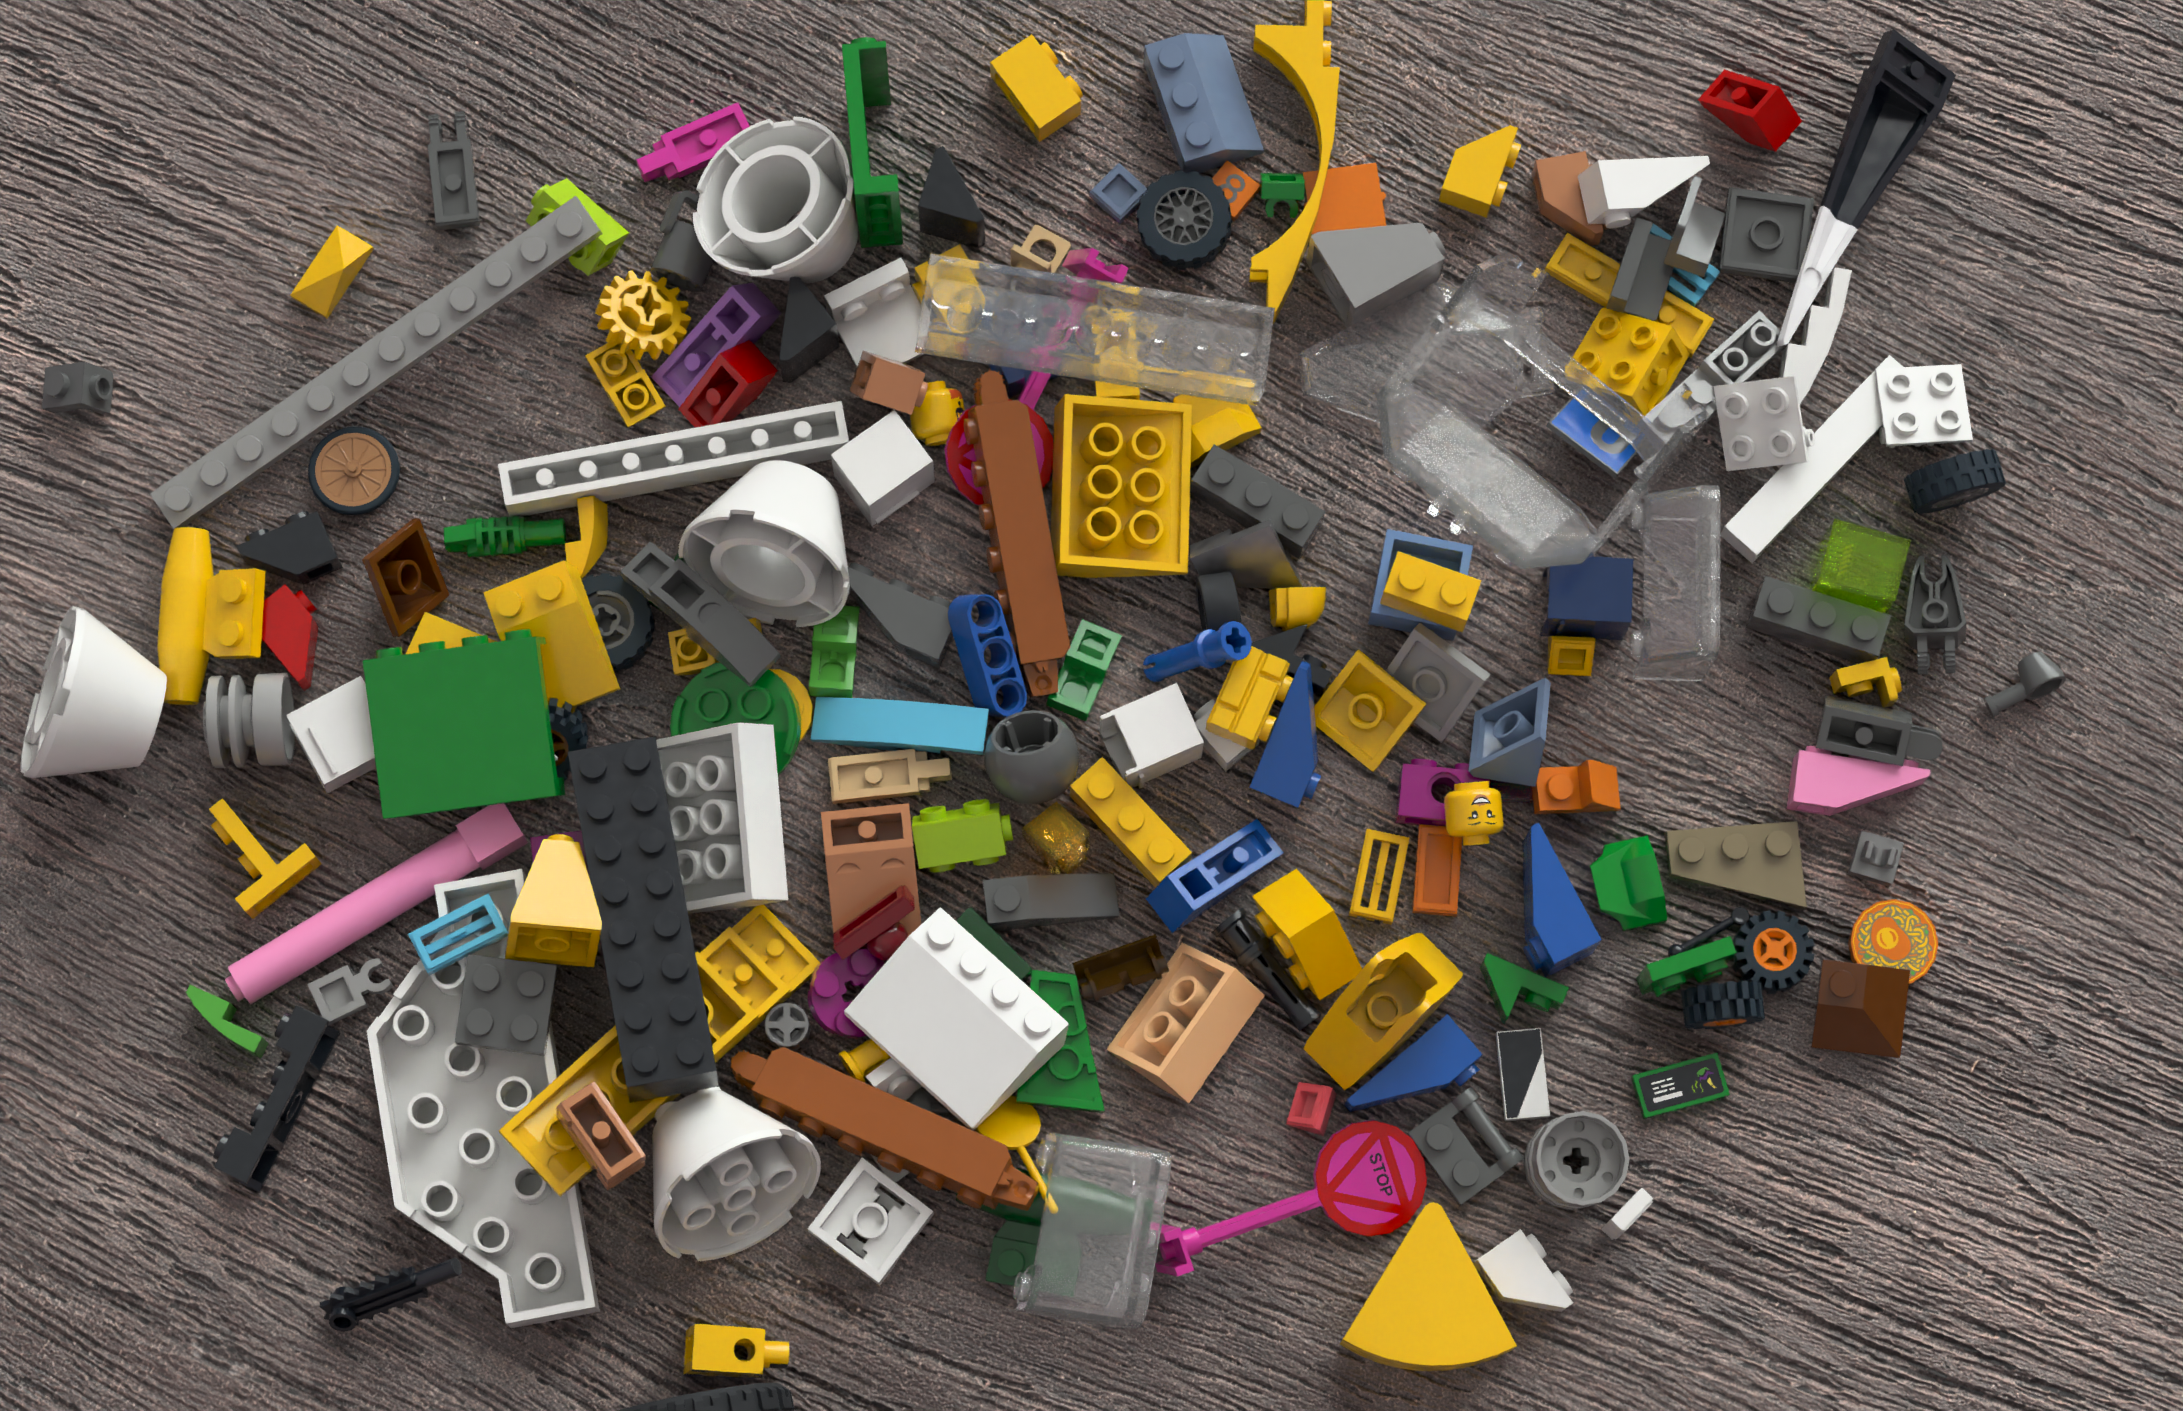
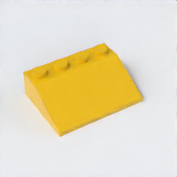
M1064 394L1054 408L1051 541L1058 576L1107 578L1186 575L1188 573L1192 404Z

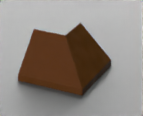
M414 518L362 559L393 637H400L423 617L424 612L429 613L450 595L420 518Z

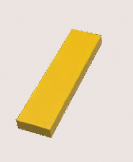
M1567 233L1545 267L1544 272L1606 308L1620 263ZM1666 291L1656 322L1673 326L1688 350L1689 357L1692 358L1715 319Z

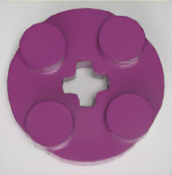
M859 949L844 960L836 952L826 957L816 966L812 974L813 978L810 982L807 1001L812 1016L824 1030L848 1038L867 1036L844 1015V1010L852 1002H845L842 995L847 991L844 984L850 982L853 986L859 985L863 990L885 964L884 961L874 957L867 949Z

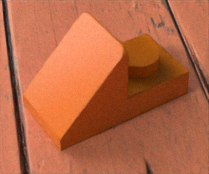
M1586 760L1579 766L1539 768L1536 786H1532L1534 814L1621 810L1616 766L1595 760Z

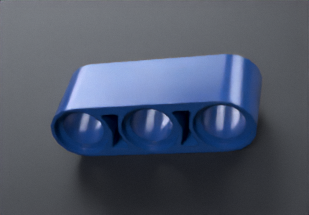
M987 594L958 596L949 605L948 620L974 706L976 708L989 709L988 717H1008L1022 712L1026 706L1027 692L999 601ZM974 605L977 606L979 611L976 623L973 622L971 616ZM987 646L991 651V660L988 665L984 661V651ZM999 688L1003 692V702L1000 707L996 701V694Z

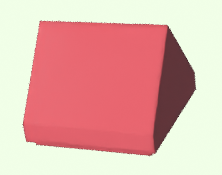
M1299 1082L1286 1124L1324 1136L1337 1095L1334 1089L1325 1085Z

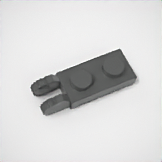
M465 111L455 112L454 128L457 133V141L442 142L443 128L439 115H428L431 144L427 145L437 230L480 226L473 150L468 136Z

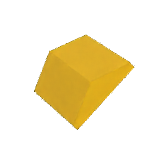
M1357 650L1315 704L1316 727L1374 772L1405 736L1427 704L1363 652Z

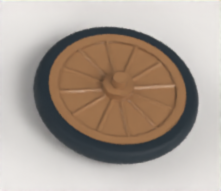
M360 426L341 428L325 436L315 447L308 465V478L314 495L324 506L344 515H362L382 506L394 493L400 474L399 459L392 444L380 433Z

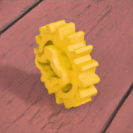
M633 270L628 271L625 280L615 276L610 286L604 287L595 310V314L601 316L597 327L601 330H609L605 340L607 343L615 341L621 343L620 353L624 354L630 348L634 350L635 357L638 360L641 359L644 352H649L653 360H658L662 350L670 355L676 345H680L687 333L686 329L691 321V317L685 314L689 306L688 301H677L681 290L678 287L668 290L665 287L667 278L662 277L658 282L652 281L651 273L646 271L643 278L638 279Z

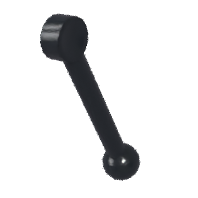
M1743 907L1735 908L1729 918L1681 945H1671L1668 949V956L1688 951L1734 924L1738 926L1745 924L1749 919L1748 911Z

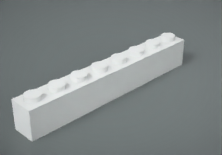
M842 401L506 462L498 464L508 514L510 517L514 515L522 517L576 507L577 498L595 496L603 502L744 476L754 466L766 461L780 460L803 465L830 460L831 454L848 443L849 438Z

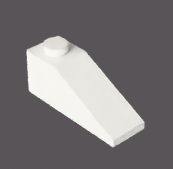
M1709 157L1598 160L1578 175L1588 224H1605L1606 228L1609 229L1630 224L1632 217L1710 164Z

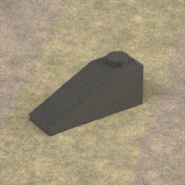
M1114 873L1024 875L983 880L987 924L995 932L1119 917Z

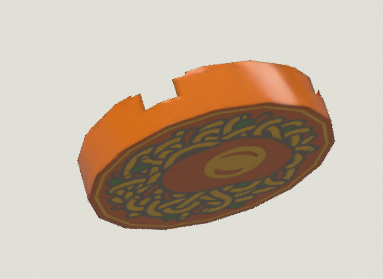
M1891 899L1876 902L1859 915L1852 926L1848 946L1853 963L1910 970L1909 985L1922 978L1934 963L1938 949V939L1935 926L1924 911L1910 902Z

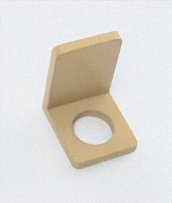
M1034 225L1023 245L1020 247L1014 244L1011 248V266L1024 279L1031 282L1039 281L1048 286L1069 252L1071 244L1047 229ZM1039 241L1050 242L1056 250L1053 260L1047 262L1032 254L1030 251L1035 243Z

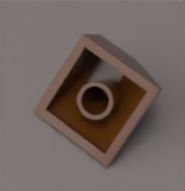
M1822 959L1811 1047L1900 1058L1910 970Z

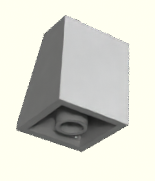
M1423 223L1317 232L1310 237L1306 263L1347 330L1351 333L1437 285L1444 262L1443 255L1446 254V251L1435 232L1428 233Z

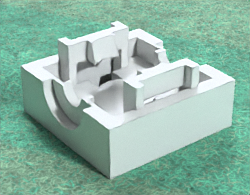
M861 1158L808 1227V1232L880 1286L908 1245L920 1234L932 1218L934 1212L864 1158ZM882 1186L895 1197H897L899 1200H901L903 1203H905L904 1206L900 1205L898 1202H896L894 1199H892L890 1196H888L886 1193L880 1190L879 1187ZM855 1229L859 1236L868 1239L866 1243L859 1241L852 1231Z

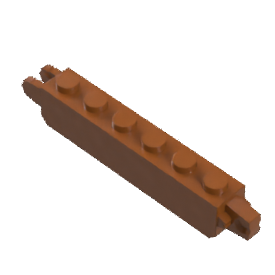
M989 369L988 372L981 374L980 378H976V382L973 384L976 406L968 412L969 418L964 419V434L967 444L974 445L976 461L971 463L972 478L975 487H981L984 504L979 505V518L982 529L989 530L992 546L987 547L986 550L987 563L990 572L997 574L999 590L994 591V598L999 601L1002 607L1018 665L1030 698L1047 696L1058 692L1057 660L1063 658L1069 650V636L1028 407L1019 400L1008 401L1006 385L1003 384L1004 380L1002 379L1003 375Z
M785 1047L772 1051L768 1059L754 1053L750 1054L749 1051L745 1052L744 1050L743 1052L738 1051L734 1057H731L730 1069L735 1075V1080L742 1087L745 1086L746 1089L753 1092L759 1104L758 1108L764 1114L777 1120H782L786 1116L799 1122L798 1127L801 1130L818 1138H821L823 1133L838 1140L837 1144L841 1148L855 1155H861L864 1151L878 1157L877 1162L890 1171L901 1173L902 1169L914 1173L918 1175L916 1179L920 1183L933 1190L940 1191L942 1186L958 1193L956 1197L960 1201L971 1207L980 1209L983 1204L995 1210L998 1203L1028 1211L1038 1193V1182L1013 1167L1006 1145Z

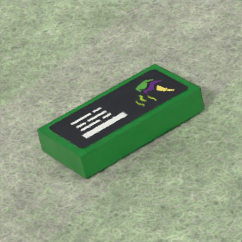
M1718 1053L1631 1076L1643 1120L1726 1098L1730 1095Z

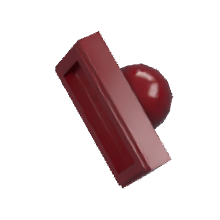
M905 885L899 886L834 932V949L842 960L864 945L878 959L888 960L908 938L906 928L899 920L915 910L914 896Z

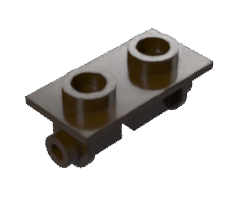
M1156 934L1072 963L1083 1000L1085 999L1086 1001L1093 998L1095 1002L1100 1001L1099 998L1124 990V985L1131 983L1132 986L1155 978L1160 980L1162 979L1161 974L1169 972Z

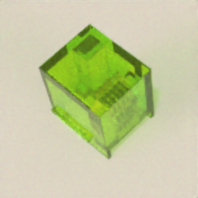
M1834 519L1821 539L1822 544L1810 590L1886 614L1896 600L1911 540Z

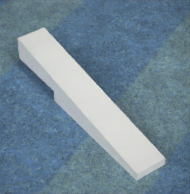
M1889 355L1876 369L1901 368L1903 366ZM1875 371L1814 433V446H1809L1807 449L1808 462L1783 465L1724 526L1720 535L1751 563L1815 499L1875 435L1880 427L1883 426Z

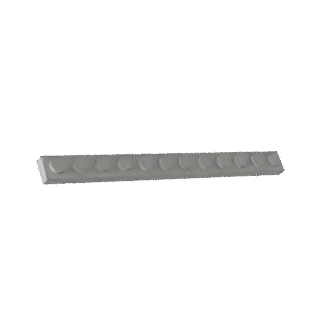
M574 196L150 493L151 497L173 529L186 526L603 233L578 197Z

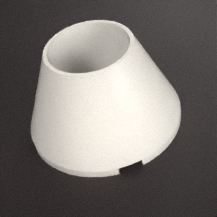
M794 116L793 120L774 123L771 119L751 125L732 137L718 150L708 163L698 182L696 190L700 195L697 212H693V224L697 238L706 253L715 262L729 271L741 275L790 281L791 277H800L804 283H814L824 280L840 270L849 260L855 249L858 239V221L852 163L846 148L837 136L827 127L814 120ZM802 209L798 216L785 226L787 221Z
M773 460L754 466L686 527L679 543V558H684L692 570L715 588L743 616L748 619L757 618L761 623L773 625L776 618L797 620L796 627L817 625L835 617L844 607L849 594L850 582L838 494L830 482L822 475L797 463Z
M72 606L65 614L54 637L43 667L47 669L40 694L35 693L24 736L20 764L21 772L26 777L39 778L138 767L149 750L161 715L167 684L166 674L86 610Z

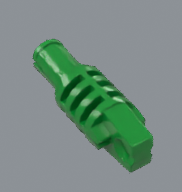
M514 515L513 517L501 516V518L467 519L466 525L444 527V546L447 552H467L468 557L523 554V552H527L528 547L565 545L566 543L564 518L526 521L525 517Z

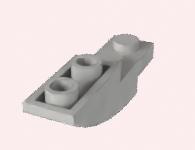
M1759 310L1704 359L1698 369L1646 414L1637 426L1668 456L1718 413L1713 386L1751 381L1786 346L1777 347L1780 330Z

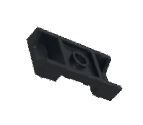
M297 1005L292 1014L285 1013L275 1032V1037L279 1038L276 1046L289 1059L287 1062L282 1060L276 1067L270 1082L275 1087L267 1103L261 1101L256 1107L250 1120V1125L254 1127L251 1134L234 1127L230 1135L224 1134L220 1139L213 1158L217 1160L214 1168L219 1172L259 1193L262 1191L341 1034L339 1031L328 1026L329 1020Z

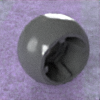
M1023 711L1006 717L994 727L985 745L984 765L990 782L1001 795L1020 804H1040L1057 798L1073 783L1079 768V747L1074 733L1063 720L1045 711Z

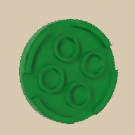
M720 662L702 669L688 683L681 695L677 696L670 720L671 737L733 723L773 725L777 773L779 776L794 757L801 735L800 710L789 686L782 678L769 669L752 687L747 685Z

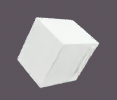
M895 410L831 454L835 478L871 526L886 519L935 482L933 460Z
M361 676L286 715L290 722L289 726L327 794L376 768L366 684Z
M1177 683L1100 716L1099 733L1117 773L1131 788L1139 786L1140 789L1144 787L1145 782L1202 757L1204 741Z

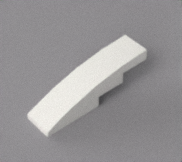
M1834 268L1828 279L1824 307L1814 305L1810 307L1805 317L1801 345L1788 343L1782 354L1779 378L1796 377L1800 405L1809 392L1831 347L1843 313L1852 270Z

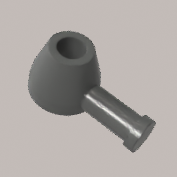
M2035 652L2026 656L2018 663L2020 683L1993 696L1988 695L1983 698L1992 717L1999 715L2000 711L2025 699L2035 700L2052 693L2066 681L2062 670L2042 652Z

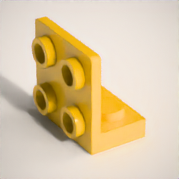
M1604 307L1593 321L1563 372V376L1568 382L1621 397L1634 419L1641 421L1646 414L1665 398L1690 354L1673 326Z

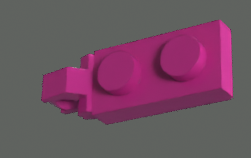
M739 103L732 104L661 135V140L652 145L655 152L636 160L644 182L664 176L665 174L668 180L677 177L681 178L706 167L726 142L742 130L750 127Z

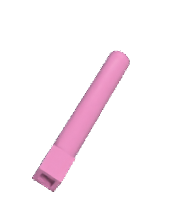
M496 804L485 807L455 825L457 830L228 966L231 976L227 977L225 981L237 1001L239 1002L246 998L250 1005L433 896L435 894L434 885L457 881L479 867L484 870L526 845L528 842L506 805Z

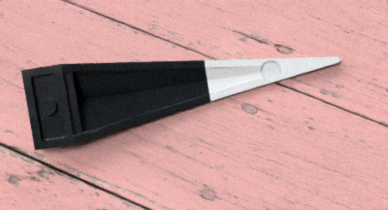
M1894 29L1883 33L1869 68L1863 70L1780 331L1777 347L1786 345L1791 340L1813 300L1856 231L1898 169L1941 112L1956 77V74Z

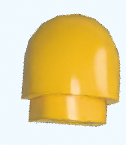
M1289 587L1269 590L1272 626L1281 627L1283 632L1308 624V629L1318 621L1324 611L1326 587Z

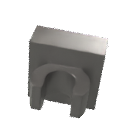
M1861 830L1857 838L1848 875L1890 887L1894 881L1904 843Z

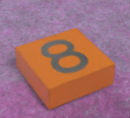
M1228 160L1212 178L1214 184L1222 188L1226 199H1228L1232 221L1238 218L1260 191V184Z

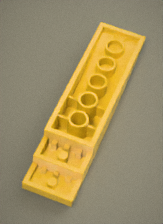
M765 905L754 907L732 928L729 926L704 950L700 953L698 951L695 953L715 1063L766 1019L772 1008L782 1004L811 978L816 966L820 963ZM616 1025L499 1130L504 1139L560 1197L593 1170L556 1117L557 1106L561 1102L595 1081L633 1136L655 1117L658 1108L667 1102H672L680 1095L676 1094L629 1103Z

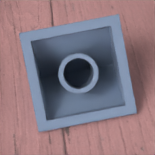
M1546 677L1475 712L1469 772L1473 777L1536 786L1546 741L1551 685Z

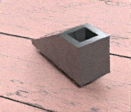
M850 563L848 567L849 593L899 653L939 669L953 638L948 620V609L951 602L931 595L929 600L913 594L914 588L902 581L891 579L889 583L874 578V572L869 568L857 563Z

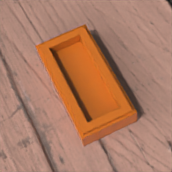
M1423 824L1418 826L1412 913L1454 917L1457 915L1462 837L1450 836L1447 833L1446 826Z

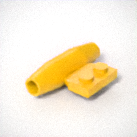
M180 527L173 530L163 572L157 652L159 669L167 677L164 703L197 705L199 703L210 654L221 659L260 658L266 571L256 568L219 570V573L214 576L209 531L205 529Z

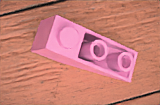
M1807 746L1805 751L1799 750L1792 761L1787 809L1831 816L1922 785L1929 777L1930 770L1918 768V762L1904 759L1903 766L1852 755H1849V757L1832 755V751L1819 749L1816 746Z

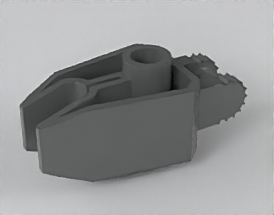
M1924 555L1918 557L1911 574L1904 623V641L1912 649H1917L1918 674H1928L1930 655L1927 653V649L1943 648L1945 674L1955 673V648H1958L1966 639V618L1954 568L1946 555H1941L1942 577L1935 582V599H1933V582L1925 577Z

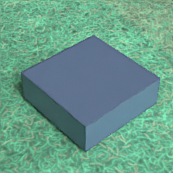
M1118 163L1089 192V197L1115 221L1121 224L1140 205L1139 201L1142 194L1145 195L1148 190L1126 168Z

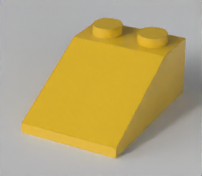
M563 560L483 592L501 641H505V632L531 629L532 637H545L546 644L540 645L548 705L550 698L558 699V707L562 708L566 701L572 705V708L620 690L578 568Z

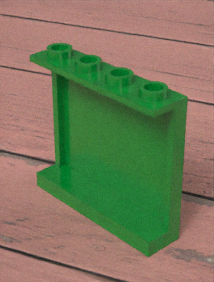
M871 37L857 38L852 40L851 44H842L860 244L861 248L902 245L903 233L897 174L871 176L865 107L891 105L886 41H877Z
M531 629L505 632V641L489 643L488 635L462 638V647L446 649L445 641L419 644V653L403 655L402 647L375 650L376 659L362 660L383 819L566 795L564 778H557L540 648V645L546 644L545 637H532Z

